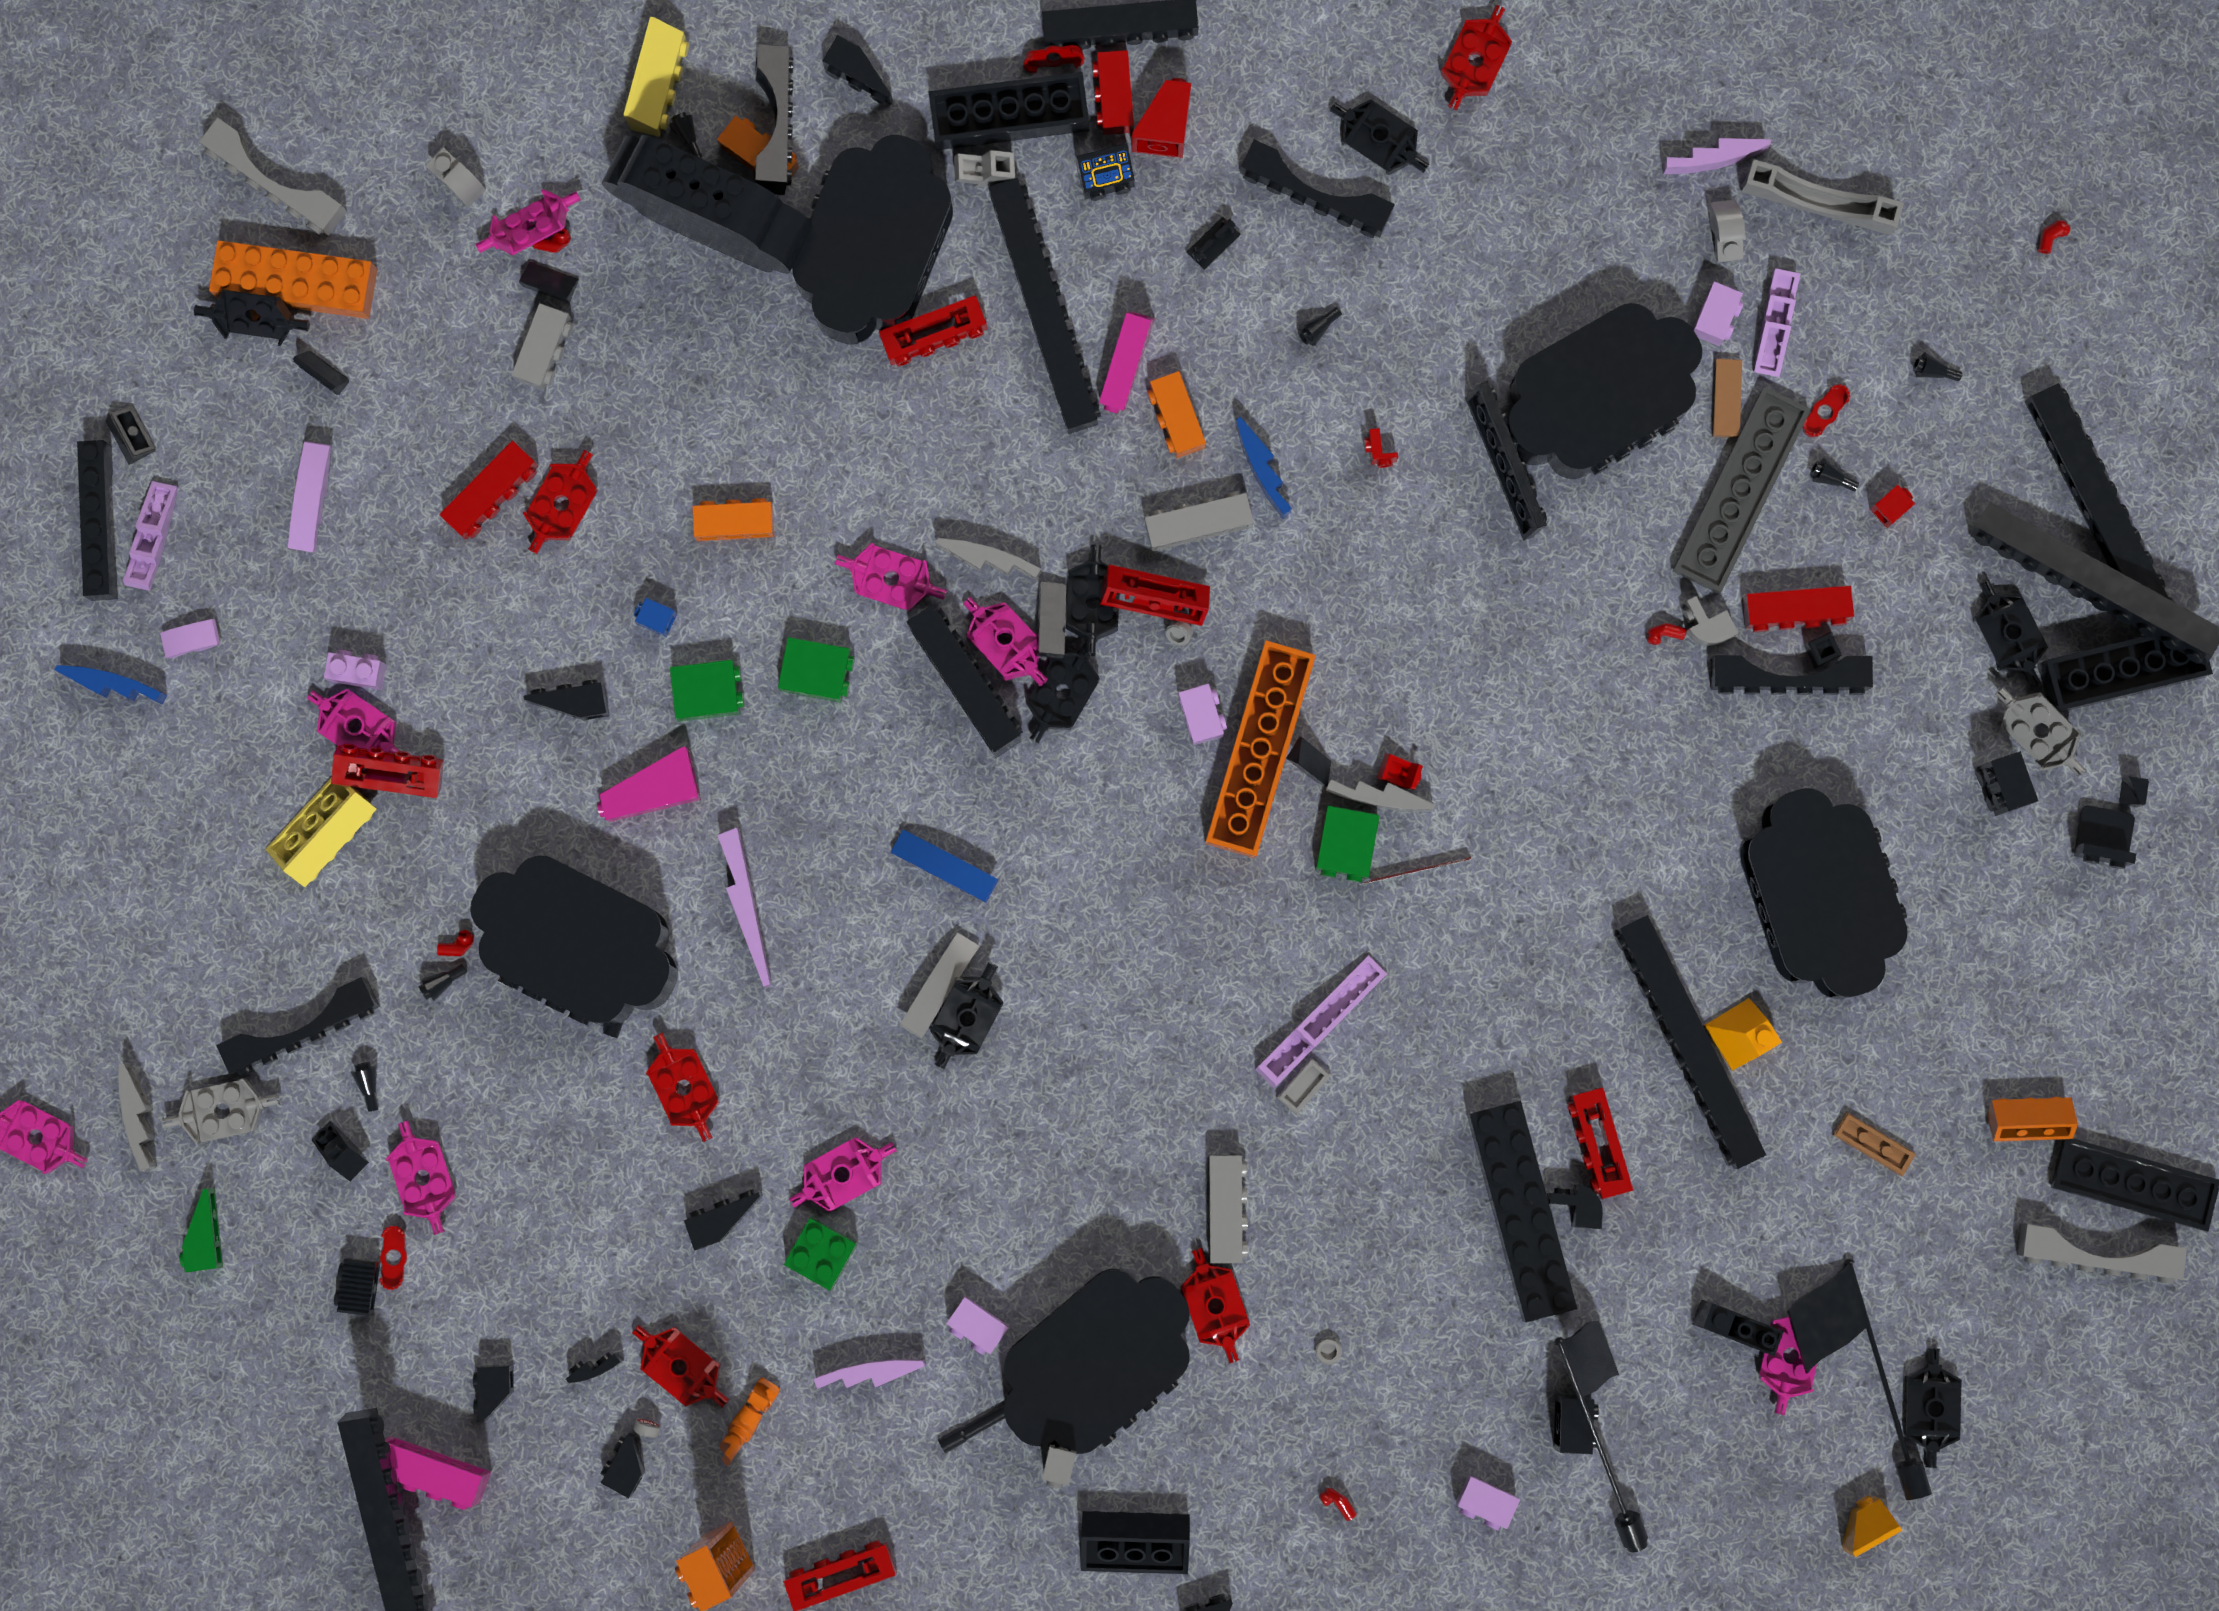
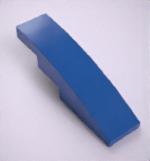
M1239 417L1236 419L1235 425L1250 469L1266 498L1281 518L1284 519L1291 513L1292 507L1277 491L1282 487L1283 481L1268 465L1273 461L1274 455L1245 421Z
M56 665L54 669L106 698L111 690L133 701L136 700L139 693L160 704H163L167 695L136 680L107 671Z
M902 830L890 852L985 903L998 882L997 878L905 830Z

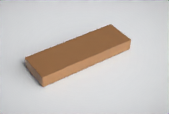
M1715 360L1712 437L1738 438L1740 435L1742 360Z
M1845 1112L1833 1133V1136L1901 1177L1904 1176L1916 1153L1848 1112Z

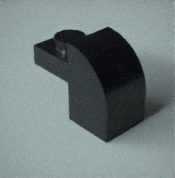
M1574 1184V1195L1570 1194V1189L1554 1188V1193H1547L1549 1204L1573 1205L1572 1227L1602 1229V1204L1597 1194L1590 1188Z

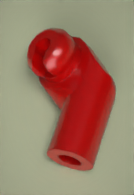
M2057 220L2042 230L2038 252L2050 254L2054 239L2059 236H2067L2071 230L2070 225L2064 220Z
M564 228L550 239L545 238L535 243L533 248L558 253L570 243L571 236L569 231Z
M1669 623L1657 625L1647 631V642L1652 645H1659L1661 637L1665 636L1683 640L1687 630L1684 627Z
M461 930L453 943H438L437 955H464L473 945L474 937L469 930Z
M1326 1488V1491L1319 1494V1498L1324 1506H1329L1334 1502L1346 1521L1352 1520L1357 1515L1347 1497L1333 1488Z

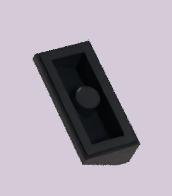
M530 262L522 274L519 283L522 287L570 304L579 279Z
M306 351L293 358V362L336 395H340L349 383L348 378L312 351Z
M133 405L108 414L106 423L128 465L156 451Z
M1299 736L1286 759L1312 780L1327 787L1331 760Z

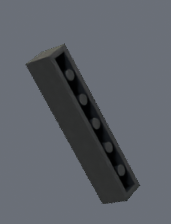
M1164 0L1042 11L1045 48L1075 45L1084 50L1091 48V45L1102 44V47H1113L1121 42H1127L1129 45H1138L1143 40H1153L1155 43H1162L1168 41V38L1177 37L1179 40L1185 41L1198 36L1199 30L1196 0Z

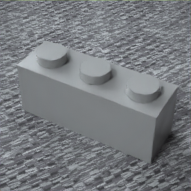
M539 303L511 375L515 381L545 391L547 385L550 386L555 377L553 368L556 361L560 362L564 354L563 342L565 337H570L574 324L571 323L572 318L568 313Z
M1056 1441L1050 1443L1042 1480L1047 1481V1486L1062 1489L1063 1485L1069 1486L1076 1451L1071 1450L1070 1452L1068 1449L1062 1448Z

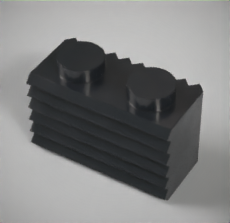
M345 1258L344 1263H340L338 1268V1279H341L340 1290L335 1292L334 1306H338L337 1312L371 1316L374 1314L381 1262Z

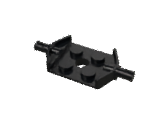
M1370 99L1348 110L1337 102L1331 107L1330 112L1344 121L1342 145L1347 144L1386 170L1387 175L1404 168L1408 164L1422 171V173L1429 167V163L1417 156L1418 130ZM1377 129H1383L1387 132L1388 137L1383 141H1379L1374 138L1373 132Z
M222 290L215 304L212 303L210 307L194 306V316L212 319L213 324L224 339H227L230 333L279 339L278 346H281L290 330L309 331L310 327L309 320L294 319V314L290 313L280 297ZM249 310H255L259 315H253Z
M1095 544L1090 546L1089 561L1068 570L1066 629L1085 639V656L1090 655L1091 647V657L1096 656V642L1099 639L1118 631L1119 608L1101 604L1096 609H1090L1086 606V602L1090 598H1096L1101 603L1102 581L1108 565L1101 561L1102 546L1097 545V553L1095 554ZM1117 593L1115 599L1120 600V593Z
M1990 580L1979 584L1986 597V602L1973 618V622H1977L1999 666L1997 670L2022 672L2025 674L2030 687L2040 684L2041 682L2034 668H2036V663L2045 653L2048 646L2023 597L2020 595H2000L1995 593ZM2009 625H2013L2018 629L2019 636L2017 639H2011L2007 636L2006 628Z
M1086 642L1078 653H1065L1063 659L1052 658L1043 673L1048 680L1045 683L1043 682L1042 686H1039L1037 683L1029 699L1026 700L1027 707L1037 721V726L1029 737L1032 741L1035 739V742L1039 744L1045 731L1049 729L1071 730L1100 681L1099 676L1089 662V656H1085ZM1065 685L1069 687L1071 693L1067 699H1059L1055 695L1058 686Z
M988 962L983 974L980 976L955 978V983L934 1024L929 1028L934 1038L942 1047V1052L935 1062L936 1066H941L942 1069H945L951 1056L978 1053L1004 1004L1002 998L992 986L991 981L998 968L997 965ZM970 1011L975 1015L972 1023L963 1024L960 1021V1015L963 1012Z
M1928 1348L1927 1367L1905 1376V1379H1907L1906 1433H1904V1436L1925 1448V1467L1937 1468V1452L1960 1440L1962 1380L1944 1370L1942 1365H1939L1940 1349ZM1933 1401H1938L1942 1407L1940 1414L1937 1416L1930 1415L1928 1411L1929 1404Z

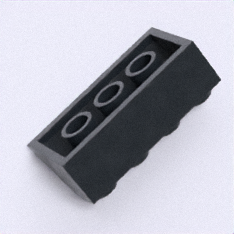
M1082 1511L1081 1571L1188 1574L1190 1514Z

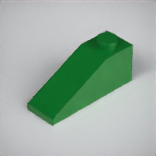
M215 1188L202 1190L182 1244L179 1260L181 1267H184L185 1273L223 1268Z

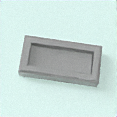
M1310 1058L1279 1094L1277 1099L1294 1114L1298 1115L1329 1079L1331 1074Z

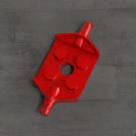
M1495 5L1488 19L1465 20L1454 47L1442 68V77L1453 89V96L1448 107L1452 108L1455 100H1457L1453 110H1458L1465 96L1488 95L1511 47L1512 40L1499 25L1505 9L1501 7L1498 15H1496L1500 7L1499 5ZM1473 54L1481 56L1483 63L1480 66H1473L1469 63L1468 58Z
M583 450L575 464H550L551 469L527 512H523V515L535 532V538L528 548L529 551L538 555L544 541L571 540L598 492V489L586 473V467L593 456L592 453ZM560 497H566L569 500V505L565 510H557L555 508V502Z
M664 1033L654 1036L653 1039L659 1049V1055L646 1071V1075L651 1080L670 1120V1125L694 1126L702 1142L712 1139L713 1136L706 1125L708 1123L707 1119L719 1105L720 1101L694 1049H672L671 1046L669 1047ZM681 1080H687L691 1084L690 1093L684 1096L680 1095L677 1091V1084Z
M1202 1248L1198 1249L1200 1260L1197 1251L1193 1250L1191 1252L1196 1263V1270L1181 1285V1288L1188 1303L1199 1342L1222 1346L1229 1364L1233 1363L1230 1352H1232L1235 1362L1239 1361L1240 1359L1234 1346L1236 1345L1235 1341L1249 1328L1250 1323L1232 1269L1209 1265L1206 1262ZM1218 1298L1223 1302L1224 1307L1220 1313L1213 1314L1209 1311L1208 1303L1211 1299Z
M640 1325L636 1327L637 1330H634L632 1334L644 1343L643 1346H645L640 1369L685 1407L704 1398H711L721 1408L726 1405L725 1403L729 1401V1398L718 1391L716 1387L721 1363L716 1362L681 1333L677 1327H673L655 1336L648 1333ZM677 1359L683 1360L687 1365L686 1372L682 1375L676 1374L672 1369V1364Z

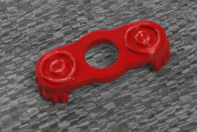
M1050 46L1026 53L1023 67L1026 72H1033L1034 74L1037 72V68L1046 66L1058 67L1062 64L1074 63L1075 68H1078V66L1081 67L1084 64L1085 58L1082 49L1078 46ZM1049 53L1061 55L1060 59L1056 61H1051L1046 56Z
M1835 384L1822 400L1814 404L1812 412L1806 418L1802 427L1805 435L1808 437H1818L1823 434V430L1829 424L1836 420L1838 412L1851 398L1850 391H1848L1849 389L1845 385ZM1827 405L1831 408L1832 416L1829 419L1819 417L1818 408L1820 406Z
M398 1226L386 1227L381 1234L384 1240L383 1251L380 1256L382 1277L379 1278V1281L383 1288L387 1290L399 1288L404 1281V1265L407 1262V1252L405 1251L406 1235ZM391 1250H397L401 1254V1261L397 1265H390L387 1262L386 1256Z

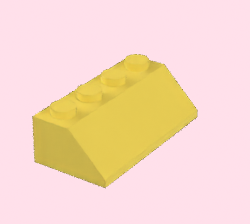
M654 17L649 19L623 115L630 130L661 137L662 130H667L669 124L667 111L669 105L673 106L675 102L676 91L673 89L675 82H679L681 79L683 68L680 66L682 57H686L688 54L689 42H686L684 32Z
M330 778L265 850L285 873L306 887L311 881L316 879L321 869L335 858L343 845L354 837L355 832L370 820L376 808L355 787L331 784Z

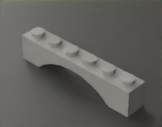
M218 117L199 141L205 148L203 151L205 155L215 162L218 158L226 164L223 167L235 176L240 173L246 177L244 182L254 190L263 189L267 192L265 195L267 199L277 206L280 202L288 208L285 210L297 220L300 217L308 221L306 226L318 235L322 231L329 236L347 212L340 203L321 190L305 191L279 185L267 178L254 165L247 151L245 140L240 133Z
M1753 159L1747 169L1741 190L1742 193L1887 235H1891L1897 228L1904 205L1903 202L1879 195L1844 192L1814 184L1785 171L1779 166Z
M2021 1224L2017 1256H2024V1262L2041 1264V1259L2050 1260L2051 1266L2067 1268L2068 1263L2077 1264V1270L2094 1272V1267L2104 1268V1274L2121 1276V1271L2131 1272L2130 1278L2147 1280L2148 1275L2158 1276L2157 1282L2174 1284V1279L2183 1280L2187 1248L2153 1243L2138 1252L2126 1256L2101 1257L2076 1248L2054 1228Z

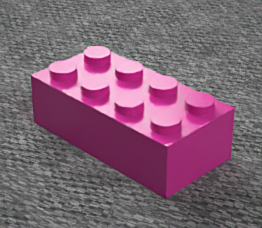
M393 1436L385 1438V1442H388L390 1445L391 1466L396 1470L397 1482L401 1483V1488L416 1492L417 1489L427 1492L426 1497L441 1501L442 1498L452 1501V1506L462 1510H467V1507L471 1508L481 1502L491 1471Z

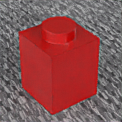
M1896 485L1869 510L1888 528L1916 503L1912 500V494L1905 487L1901 488L1899 485Z

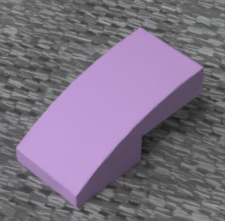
M215 619L184 625L160 633L166 658H175L192 651L199 652L221 645Z

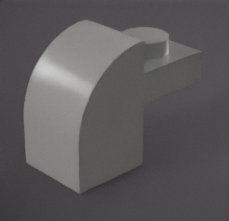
M444 147L425 165L467 208L486 191L479 180Z
M990 150L983 156L957 154L954 156L955 182L973 183L974 187H990L1015 178L1014 153Z
M1735 199L1709 203L1710 228L1715 234L1716 261L1720 263L1743 259L1745 227L1738 203Z
M1697 596L1683 604L1685 608L1682 609L1686 621L1688 623L1692 622L1694 625L1687 630L1686 634L1695 643L1708 647L1716 646L1739 634L1727 610L1708 619Z

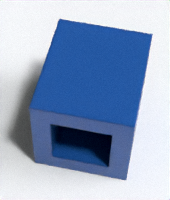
M645 598L643 603L640 602L634 612L635 622L639 626L666 638L677 616L675 610L648 598Z

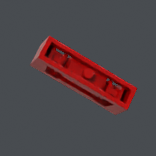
M974 295L878 332L891 366L896 364L899 367L910 363L911 358L921 355V357L930 356L936 352L935 349L945 346V348L954 347L963 338H978L988 328L977 297ZM955 317L958 328L952 326L915 340L916 344L912 345L909 333L914 336L951 322V318Z
M1110 564L1102 581L1101 605L1199 626L1203 625L1209 610L1210 586ZM1117 593L1125 594L1126 600H1129V595L1135 596L1132 603L1115 599ZM1174 606H1177L1178 611H1181L1183 607L1188 608L1189 615L1173 612Z
M354 744L338 745L333 754L331 784L437 798L442 786L444 759H437L433 755L415 756L406 751L387 752L378 747L365 749L358 748Z
M1601 1087L1569 1096L1571 1102L1567 1103L1568 1111L1571 1118H1576L1578 1128L1574 1129L1578 1143H1583L1586 1152L1582 1154L1583 1162L1586 1169H1591L1593 1179L1590 1180L1591 1189L1598 1194L1599 1199L1634 1191L1604 1088ZM1595 1104L1598 1105L1602 1120L1599 1121L1609 1159L1610 1162L1615 1163L1619 1179L1616 1177L1614 1166L1602 1169L1607 1181H1604L1600 1167L1603 1164L1592 1126L1587 1124L1583 1110L1586 1109L1588 1120L1600 1118Z
M875 1540L865 1544V1550L855 1553L854 1549H850L840 1553V1559L830 1562L829 1558H825L813 1563L815 1568L804 1571V1568L801 1567L788 1572L789 1577L785 1578L783 1582L793 1611L808 1608L896 1576L897 1569L888 1543L884 1542L881 1544L880 1540ZM873 1557V1560L865 1561L862 1564L865 1574L879 1569V1572L868 1576L862 1573L826 1586L821 1590V1593L806 1597L809 1593L817 1592L819 1587L816 1580L804 1584L803 1581L814 1577L818 1580L854 1567L861 1560Z

